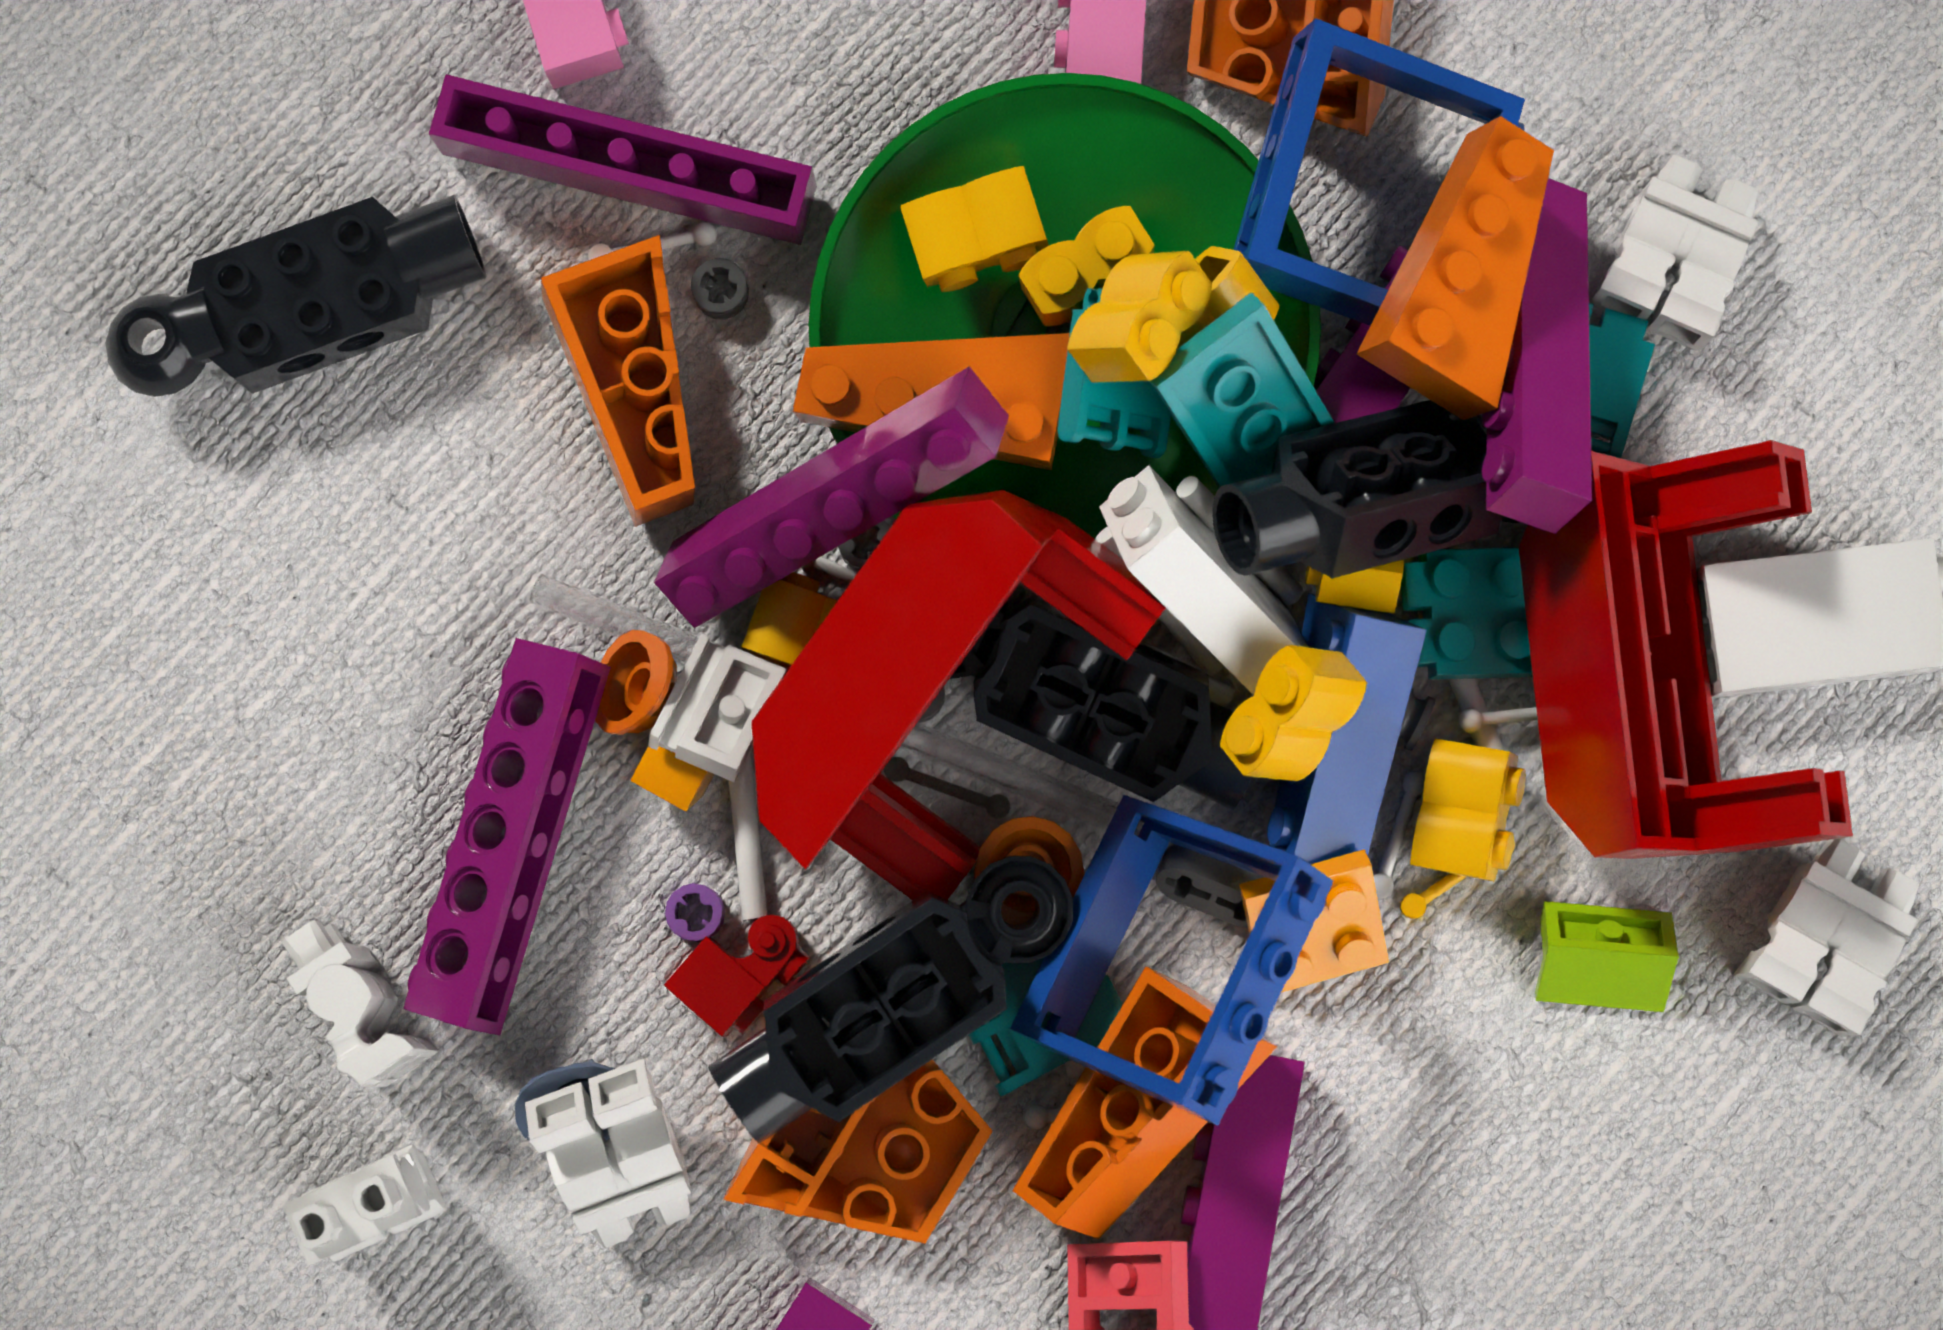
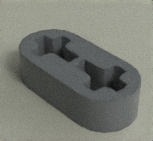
M1173 845L1164 853L1156 875V885L1166 897L1231 924L1248 928L1239 884L1263 878L1264 876L1187 848Z

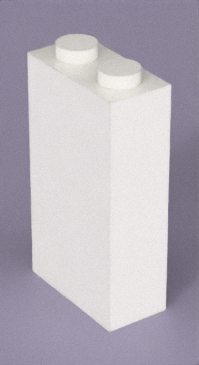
M1149 465L1135 477L1127 478L1116 485L1111 491L1108 500L1099 506L1127 569L1253 695L1262 670L1275 653L1287 645L1308 647L1288 608L1255 574L1240 575L1229 566L1220 551L1215 533Z
M1934 538L1708 564L1696 570L1712 698L1930 673L1943 669V556L1936 554Z

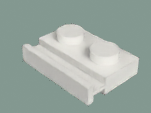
M701 633L650 733L648 747L655 750L659 746L674 752L675 758L735 782L753 746L751 721L786 674L787 668L731 645H727L726 649L709 642L710 637Z

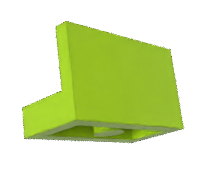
M1544 901L1540 916L1543 958L1535 989L1536 1001L1664 1012L1679 958L1672 912Z

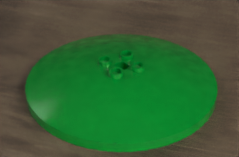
M1039 74L1000 81L970 91L937 107L911 124L892 140L863 171L845 197L829 228L817 262L810 299L809 347L1048 334L1051 326H1044L1021 289L1019 280L1021 269L1003 272L1001 265L987 267L976 272L977 282L950 292H941L939 284L927 287L922 278L900 208L901 205L941 190L962 186L1002 170L1024 166L1049 246L1062 241L1075 240L1080 230L1091 219L1104 211L1121 206H1131L1155 244L1154 253L1190 251L1192 256L1196 258L1211 246L1234 249L1259 160L1224 126L1196 107L1165 92L1133 81L1092 74ZM1289 205L1277 249L1313 262L1303 230ZM1268 289L1280 305L1274 322L1314 386L1319 363L1321 338L1320 306L1312 305ZM1171 416L1166 451L1160 458L1143 456L1138 448L1124 446L1122 449L1114 451L1104 449L1100 442L1083 438L1078 443L1062 441L1058 436L1052 471L991 459L916 503L1005 490L1067 518L1096 539L1097 535L1108 527L1099 506L1108 500L1111 491L1116 485L1127 478L1135 477L1148 465L1175 493L1178 485L1190 476L1197 477L1214 496L1219 488ZM1087 420L1086 425L1100 428L1101 423ZM829 427L836 444L856 433ZM1128 428L1127 433L1140 435L1141 430ZM903 510L894 514L892 517L896 520Z

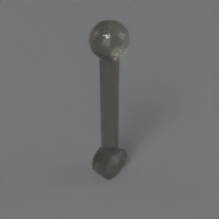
M892 757L884 768L886 777L893 783H901L908 780L985 808L988 815L992 818H1004L1010 811V801L1002 794H994L989 797L909 768L906 760L901 757Z

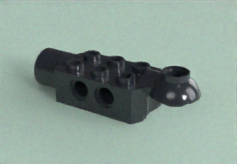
M455 195L394 216L374 197H370L194 261L185 295L180 297L164 294L143 296L120 310L110 324L105 342L108 364L118 381L133 392L158 397L175 394L192 384L204 369L206 363L213 361L253 394L428 330L433 297L485 279L487 275L472 230ZM165 329L166 338L161 349L154 354L143 355L142 344L144 338L154 330Z
M1431 400L1281 436L1278 438L1272 472L1221 486L1215 494L1212 508L1213 527L1220 551L1229 566L1235 572L1244 576L1302 562L1330 578H1336L1498 534L1501 521L1509 523L1522 522L1486 510V481L1482 477V466L1487 455V434L1477 420V416L1462 420Z
M1035 594L1008 613L1000 610L950 678L967 677L969 675L975 677L973 681L976 720L1153 803L1179 785L1234 810L1252 777L1243 776L1220 747L1224 728L1234 711L1210 701L1209 674L1139 643L1129 659L1125 660Z
M1008 856L989 864L974 879L966 901L960 905L930 891H926L765 999L764 1016L766 1027L708 1066L718 1088L746 1130L760 1144L812 1108L840 1122L1006 1010V985L1002 964L1005 962L1032 963L1046 957L1067 936L1073 921V897L1066 880L1050 864L1031 856ZM1016 891H1025L1032 894L1035 901V910L1032 917L1020 925H1012L1005 922L1001 915V906L1004 899Z

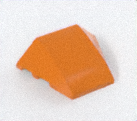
M1194 0L1187 73L1192 77L1274 105L1293 37L1317 18L1390 47L1394 0ZM1329 64L1314 119L1368 137L1385 97L1386 86Z
M932 1059L840 1122L812 1108L759 1144L752 1138L723 1199L739 1204L747 1203L780 1210L786 1214L799 1217L803 1215L840 1223L850 1228L925 1244L993 1130Z

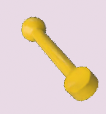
M1449 873L1420 894L1410 893L1405 895L1400 902L1402 914L1410 919L1421 917L1425 913L1428 903L1465 879L1466 876Z

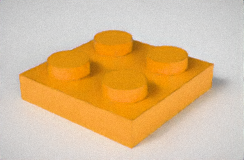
M1365 849L1311 864L1334 882L1326 897L1324 909L1315 920L1297 958L1296 968L1292 976L1286 981L1282 992L1389 963L1372 865ZM1263 877L1239 884L1249 934L1260 915L1275 880Z

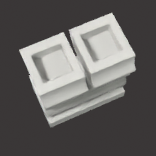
M1673 155L1657 177L1653 176L1641 192L1616 245L1615 252L1619 258L1614 260L1606 274L1602 277L1589 303L1594 304L1593 307L1605 311V308H1609L1647 320L1653 313L1666 286L1665 274L1673 266V275L1677 282L1658 305L1647 330L1700 352L1716 333L1725 311L1723 299L1729 295L1734 287V279L1745 257L1749 241L1752 239L1759 221L1751 218L1757 190L1740 181L1726 179L1720 186L1714 202L1693 193L1703 169L1693 161L1679 155Z
M1838 838L1828 840L1812 862L1797 866L1789 881V886L1783 892L1768 917L1767 930L1771 936L1769 944L1756 951H1751L1733 975L1783 1004L1793 1003L1792 1009L1836 1034L1847 1037L1861 1035L1866 1023L1875 1010L1873 998L1878 990L1886 986L1887 981L1885 978L1896 963L1906 937L1910 936L1918 919L1908 913L1913 906L1919 883L1897 870L1884 868L1878 875L1870 892L1851 881L1865 854L1855 846ZM1824 957L1828 968L1824 978L1814 982L1817 978V964Z
M318 920L307 923L282 941L284 947L299 968L298 971L286 978L296 995L306 996L310 1009L319 1018L334 1023L326 1038L333 1047L337 1070L348 1073L359 1086L388 1087L440 1051L427 1039L415 1036L385 1033L381 1037L382 1029L391 1016L398 999L386 979L368 970L377 964L368 947L347 943L334 924H328L323 927Z
M644 1058L589 1078L590 1096L584 1089L582 1082H578L525 1102L529 1141L536 1151L540 1153L546 1151L557 1191L565 1206L572 1213L573 1221L580 1235L591 1231L600 1245L608 1248L626 1241L634 1233L630 1217L632 1215L652 1209L657 1222L665 1225L688 1218L690 1209L687 1195L691 1194L684 1155L676 1141L670 1122L665 1115L661 1099L655 1097L653 1079ZM608 1128L610 1139L605 1141L603 1130Z
M413 1144L363 1166L355 1172L352 1171L308 1191L282 1205L307 1266L327 1258L336 1262L388 1238L386 1235L388 1230L395 1235L447 1211L423 1151L417 1150Z

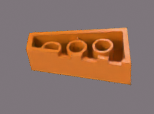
M1502 116L1466 135L1357 352L1358 356L1462 420L1498 409L1554 154L1552 148Z
M660 235L542 277L543 302L634 526L642 525L694 505L695 483L681 395L679 368L674 345Z
M1070 333L806 347L793 413L800 422L857 433L970 366L1009 415L997 455L993 459L1052 471L1058 441V421Z
M1146 966L1097 1048L1176 1083H1180L1216 1005L1189 986ZM1262 1037L1257 1043L1238 1083V1089L1277 1048L1276 1045L1266 1038ZM1085 1067L1012 1191L1054 1224L1100 1239L1208 1121Z

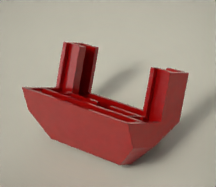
M1769 440L1653 466L1591 451L1592 501L1555 534L1527 525L1518 547L1546 798L1549 805L1595 858L1639 859L1731 853L1853 837L1845 771L1824 773L1823 769L1808 768L1722 781L1692 537L1812 513L1804 449Z
M1005 490L908 505L900 513L751 721L759 821L805 870L831 840L912 901L926 891H930L948 900L974 866L980 846L890 781L881 772L1021 582L1125 660L1129 659L1166 607L1127 569L1123 559L1065 517Z

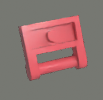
M1187 1241L1067 1244L1069 1330H1105L1100 1325V1310L1157 1309V1329L1148 1330H1194L1189 1324Z

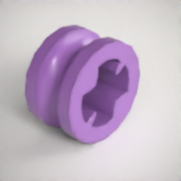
M692 883L681 886L671 894L666 904L665 916L667 924L674 934L685 940L699 942L706 936L712 937L718 933L724 923L725 908L717 892L705 885ZM699 894L701 904L712 906V919L710 922L704 919L701 921L705 926L702 930L691 931L690 922L679 919L678 910L681 903L689 906L685 898Z

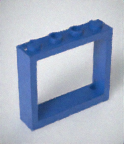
M1315 18L1293 37L1233 250L1241 251L1268 289L1312 305L1320 306V308L1371 326L1388 292L1387 289L1277 249L1328 65L1330 64L1484 123V125L1502 116L1517 127L1525 130L1524 124L1519 122L1525 99Z
M1123 794L1073 897V921L1067 936L1050 955L1044 957L1010 1029L1051 1052L1218 1126L1228 1104L1232 1102L1237 1093L1238 1083L1257 1043L1266 1032L1268 1019L1286 981L1292 976L1296 968L1297 958L1315 920L1324 909L1326 897L1334 881L1297 855ZM1139 821H1141L1144 825L1139 835L1136 836L1133 833ZM1169 842L1275 880L1180 1083H1176L1075 1038ZM1048 1011L1052 1015L1045 1029H1042L1040 1026Z

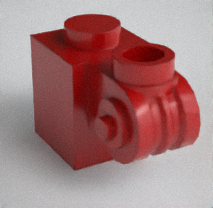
M766 915L753 922L748 933V941L753 953L744 958L734 957L717 941L706 936L663 986L721 1037L728 1036L734 1028L744 1035L764 1013V1002L760 998L766 993L772 983L778 979L784 986L788 985L811 958L802 950V947L799 945L798 931L787 919L778 915Z

